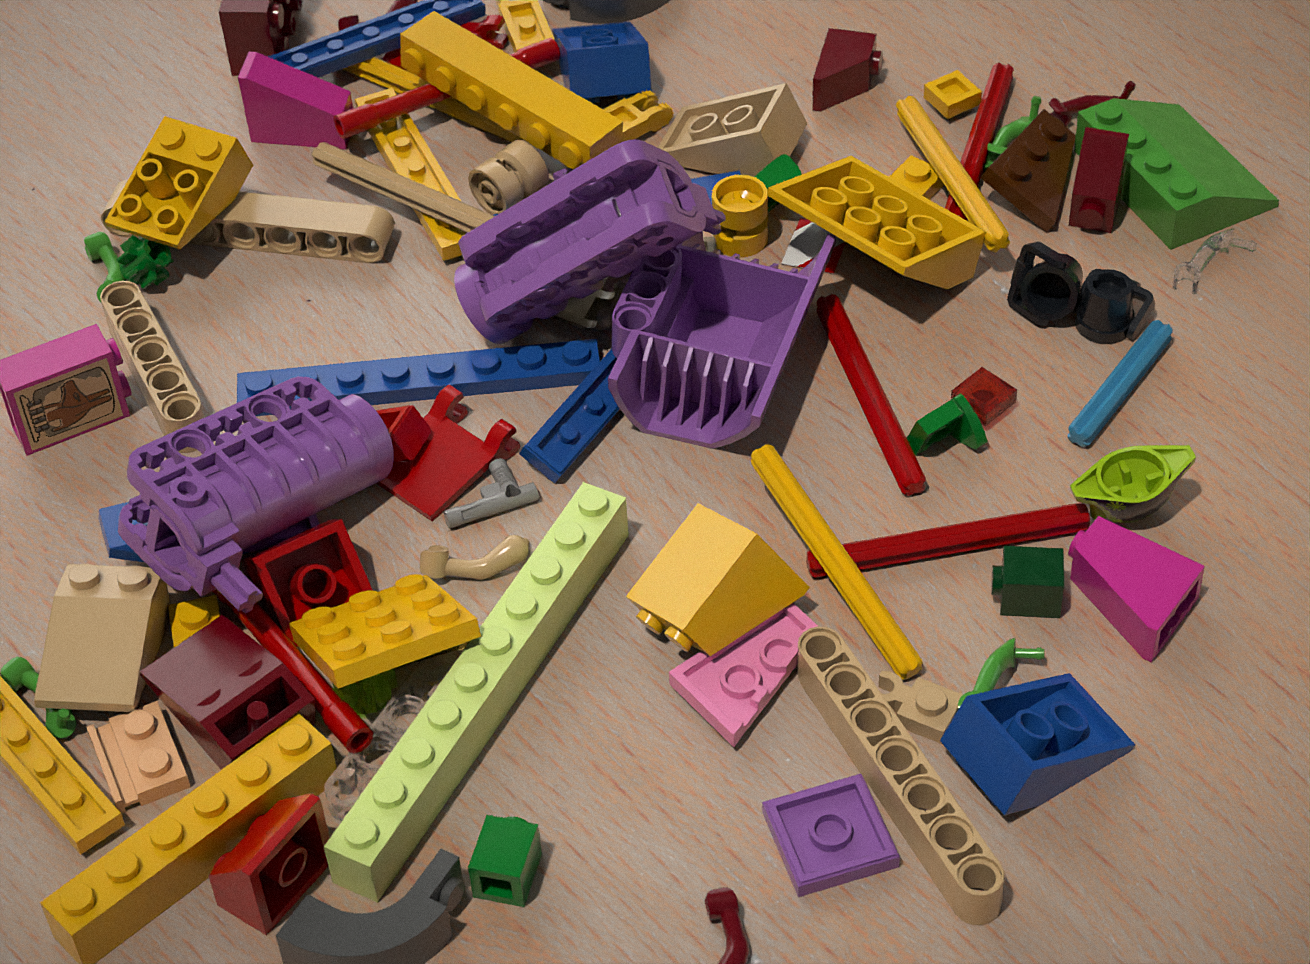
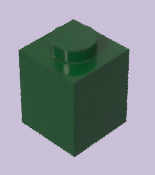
M1003 546L1002 566L992 565L991 595H1000V615L1060 618L1064 592V548Z

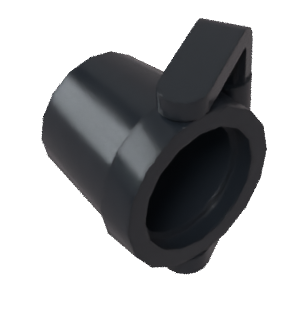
M1039 241L1025 244L1017 258L1010 281L1011 286L1007 297L1009 306L1041 326L1049 325L1050 320L1064 318L1072 312L1080 298L1083 280L1081 265L1070 255L1058 253ZM1035 255L1043 259L1041 263L1034 266Z
M1094 269L1088 274L1082 284L1080 298L1072 310V313L1076 314V329L1089 341L1100 344H1113L1121 342L1126 338L1135 340L1155 307L1153 294L1149 290L1140 287L1141 284L1130 279L1120 271ZM1134 298L1144 302L1136 317L1133 310Z

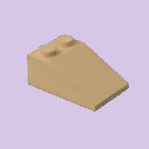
M784 83L682 107L658 148L673 156L682 167L714 174L739 170L741 175L755 177L764 167L780 155L787 154L790 157L807 122L788 84Z
M67 564L53 597L34 697L36 708L132 712L136 710L146 684L140 676V671L154 662L170 620L168 605L171 604L167 583L150 567Z

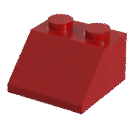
M342 519L325 521L242 558L252 583L263 593V597L260 600L261 604L271 619L296 647L298 645L293 640L290 622L302 619L303 614L317 607L333 608L349 602V598L356 593L373 590Z
M311 793L278 800L265 815H261L253 821L247 835L231 852L223 854L217 860L212 872L208 875L217 906L266 936L328 867L324 846L330 839L321 799Z

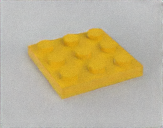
M420 574L404 576L395 582V586L378 592L368 590L356 593L349 598V602L333 608L317 607L303 614L302 619L289 623L294 642L338 689L481 637L477 618L429 576Z

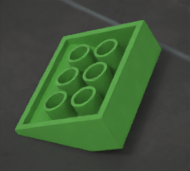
M1113 98L1078 112L1074 151L1079 156L1086 127L1129 134L1121 200L1170 250L1277 208L1279 205V200L1180 104Z

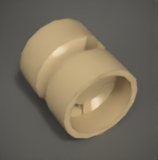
M523 140L513 141L497 152L494 158H489L470 171L468 176L469 187L474 198L491 215L500 214L547 185L549 180L548 169L541 155L532 145Z

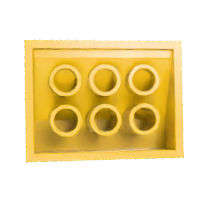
M848 156L768 187L767 196L903 276L944 289H950L974 277L986 231L853 156Z

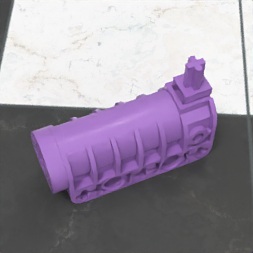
M299 376L291 378L134 450L128 460L127 479L140 495L129 499V503L122 508L118 521V533L135 553L172 588L180 591H188L193 588L200 596L217 589L238 611L242 610L244 613H248L253 610L254 603L262 599L263 593L239 570L243 550L384 480L390 474L394 461L390 434L378 412L363 398L351 394L338 400L315 379ZM268 412L276 416L278 420L266 422L258 419L255 415ZM238 430V434L235 436L233 432ZM191 447L200 451L202 455L192 458L183 456L178 451ZM160 467L159 472H155L153 469ZM136 520L138 524L133 525L132 521Z

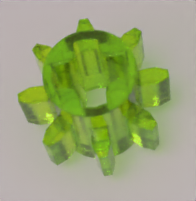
M395 669L339 689L333 684L336 694L342 700L344 699V702H347L358 714H370L384 708L388 700L392 699L391 689L398 687Z

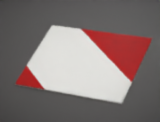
M800 218L781 264L804 268L821 251L827 234L832 233L808 219ZM837 236L835 248L825 269L827 273L834 274L846 244L844 240Z

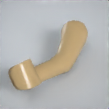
M509 535L484 557L474 560L449 558L448 547L432 545L428 550H424L420 554V571L422 575H427L430 578H443L448 575L479 580L486 579L522 562L528 555L530 543L525 537Z

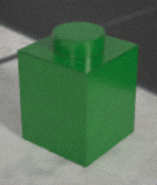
M486 815L468 866L473 898L525 907L542 856L538 824L529 823L515 816L503 818Z

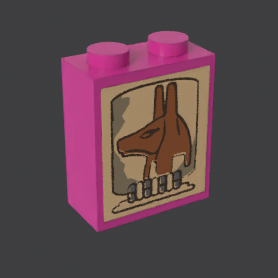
M97 324L0 360V393L11 426L26 456L130 416L125 398L131 396L132 392L125 374L122 370L117 371L116 367L123 364L122 356L113 338L105 340Z

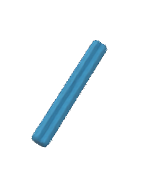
M1155 320L1149 324L1069 425L1068 439L1072 443H1077L1081 447H1086L1092 443L1170 343L1173 329L1169 324H1163L1160 320Z

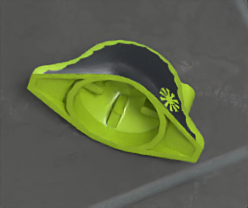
M1190 445L1125 447L1101 458L1070 484V489L1076 501L1089 505L1090 516L1095 520L1100 516L1104 519L1108 517V519L1119 523L1139 521L1152 515L1164 506L1169 500L1176 484L1194 464L1196 455Z

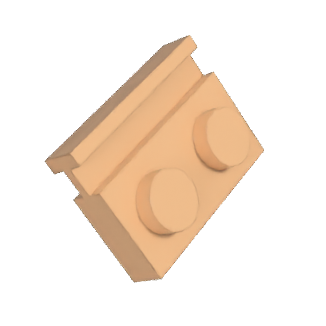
M157 701L136 708L135 711L109 718L110 723L95 728L94 724L86 727L115 806L121 814L126 812L125 807L140 802L141 806L191 788L188 776Z

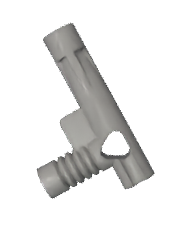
M501 458L496 459L489 465V470L495 483L480 488L482 499L443 511L446 524L451 529L476 519L539 500L537 488L533 482L518 487L506 461Z

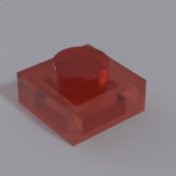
M984 367L978 369L951 390V399L960 393L964 395L980 419L981 424L985 427L1015 404L1017 398L1016 388Z

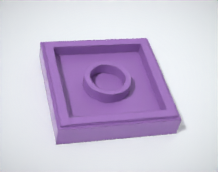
M862 774L762 802V813L798 897L899 868L900 856Z

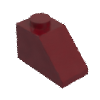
M833 28L828 29L813 76L812 111L821 112L869 90L873 75L879 76L882 67L883 52L876 50L877 34Z
M1090 127L1085 128L1072 191L1069 226L1112 233L1121 201L1129 134Z

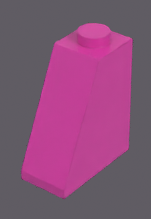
M249 52L238 76L251 142L317 147L319 143L326 142L346 150L351 137L342 139L338 135L333 117L353 109L351 91L258 52Z
M1100 516L1096 518L1086 532L1080 530L1069 547L1068 556L1073 558L1070 575L1072 582L1143 659L1152 663L1198 600L1205 566Z

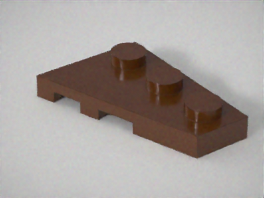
M1043 109L988 167L981 179L1047 233L1056 222L1076 135L1060 119L1053 117Z

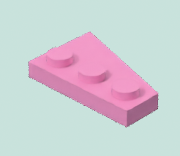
M792 603L714 655L709 656L700 651L669 671V685L735 747L797 666L798 640L802 633L810 628L818 627V625Z

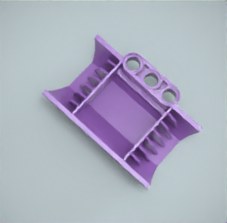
M703 231L660 256L645 255L642 257L639 267L633 270L612 314V352L617 361L608 377V389L617 406L629 421L643 433L711 449L731 444L758 429L835 248L836 236L827 234L821 251L799 272L796 268L790 271L778 269L779 264L776 263L769 267L760 265L759 259L756 258L750 262L740 260V254L736 253L731 257L720 255L719 249L708 252L704 245Z

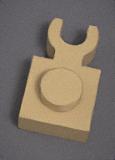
M881 671L879 674V688L890 692L882 695L892 710L896 712L897 717L906 730L942 744L940 739L959 710L958 702L963 694L920 677L910 687L904 685L903 680L897 674L890 671Z

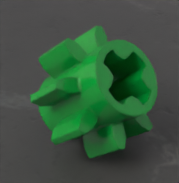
M134 235L120 245L125 253L117 258V262L123 277L127 281L133 282L136 285L140 284L141 288L145 289L152 283L158 286L170 276L166 267L174 261L171 258V251L167 245L142 237L137 238Z

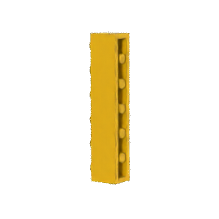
M435 11L400 34L401 66L467 105L470 109L497 123L503 129L527 141L535 148L562 162L568 168L574 170L607 149L622 142V120Z
M300 714L294 716L42 900L40 904L53 937L78 964H95L207 880L217 860L223 854L231 852L247 835L253 821L257 817L265 815L278 800L311 793L318 796L339 780L332 743Z

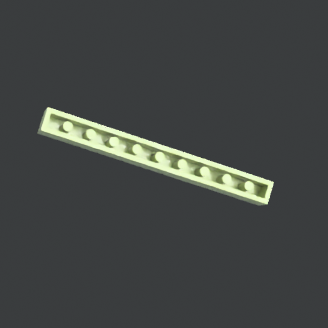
M585 482L582 483L480 626L481 637L473 639L468 643L325 844L324 850L332 883L377 903L379 902L629 536L626 497Z

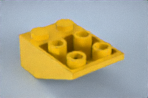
M164 116L104 223L108 227L181 250L235 200L253 167V163L238 138Z

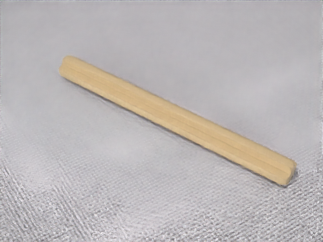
M326 142L319 143L317 148H314L311 155L313 156L314 165L463 231L470 232L495 217Z

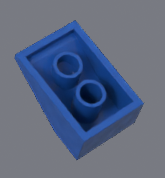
M630 21L552 29V34L560 49V60L558 61L565 88L593 104L601 102V97L617 95V99L622 100L638 93L641 94L642 91H651L649 45Z
M1070 673L966 696L940 739V742L953 755L957 764L966 770L985 792L989 801L1004 815L1042 805L1131 752L1135 746V743Z

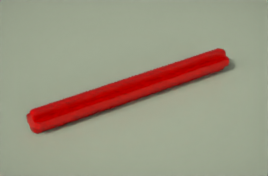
M999 62L992 66L960 161L977 187L987 160L988 143L992 144L1013 81L1012 74L1014 69L1010 64L1003 65ZM949 194L945 209L967 221L966 216L952 195Z
M835 294L819 297L816 301L818 306L816 312L901 492L906 496L922 493L926 487L924 484L926 477L839 297Z
M1079 502L843 543L842 545L859 570L1075 533L1080 530L1086 531L1090 526V514L1086 504ZM811 550L807 551L806 564L810 576L813 578L828 576Z

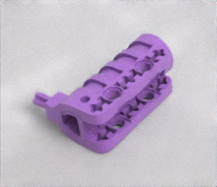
M627 140L607 149L462 236L458 244L465 263L458 266L455 271L454 283L456 293L465 314L473 326L489 341L495 344H505L529 330L533 319H548L563 311L567 307L568 299L572 297L586 298L602 288L605 278L609 276L620 278L637 269L641 258L645 255L660 256L702 231L713 235L719 234L722 231L719 224L725 221L726 218L723 212L713 208L706 188L692 183L684 168L673 156L642 140Z

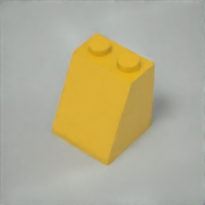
M698 503L625 597L640 610L636 618L651 631L660 635L663 629H665L664 635L684 651L688 652L694 646L707 655L712 656L804 596L810 587L757 533Z

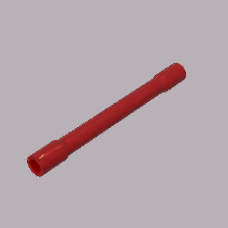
M550 37L522 47L517 52L509 55L529 67L537 69L560 60V49L557 42ZM429 83L373 104H364L334 115V126L338 135L345 139L375 128L380 123L446 100L452 96L440 91Z
M217 589L212 591L223 604L233 611L256 640L282 661L315 698V709L323 717L325 725L348 752L359 753L366 749L373 740V731L356 711L336 694L258 602L254 603L253 610L244 613L242 610L238 611Z

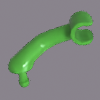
M1033 96L1031 99L1032 104L1029 116H1022L1002 127L997 132L993 143H988V155L984 168L988 169L1007 146L1037 117L1039 106L1042 102L1041 97Z
M96 232L85 237L84 243L86 245L85 251L90 261L101 258L107 267L108 275L96 293L98 300L102 303L100 298L102 290L113 282L126 281L120 271L119 263L117 262L118 256L113 250L108 235L104 232Z
M1015 638L1007 640L986 659L973 691H969L960 697L958 708H960L966 696L994 690L1002 673L1010 667L1015 668L1016 658L1042 660L1045 657V649L1040 647L1036 649L1016 648Z
M14 657L1 668L0 676L15 693L23 686L34 693L36 692L39 674L35 672L32 665L26 659ZM46 708L45 725L48 731L58 739L69 737L75 731L77 724L72 710Z

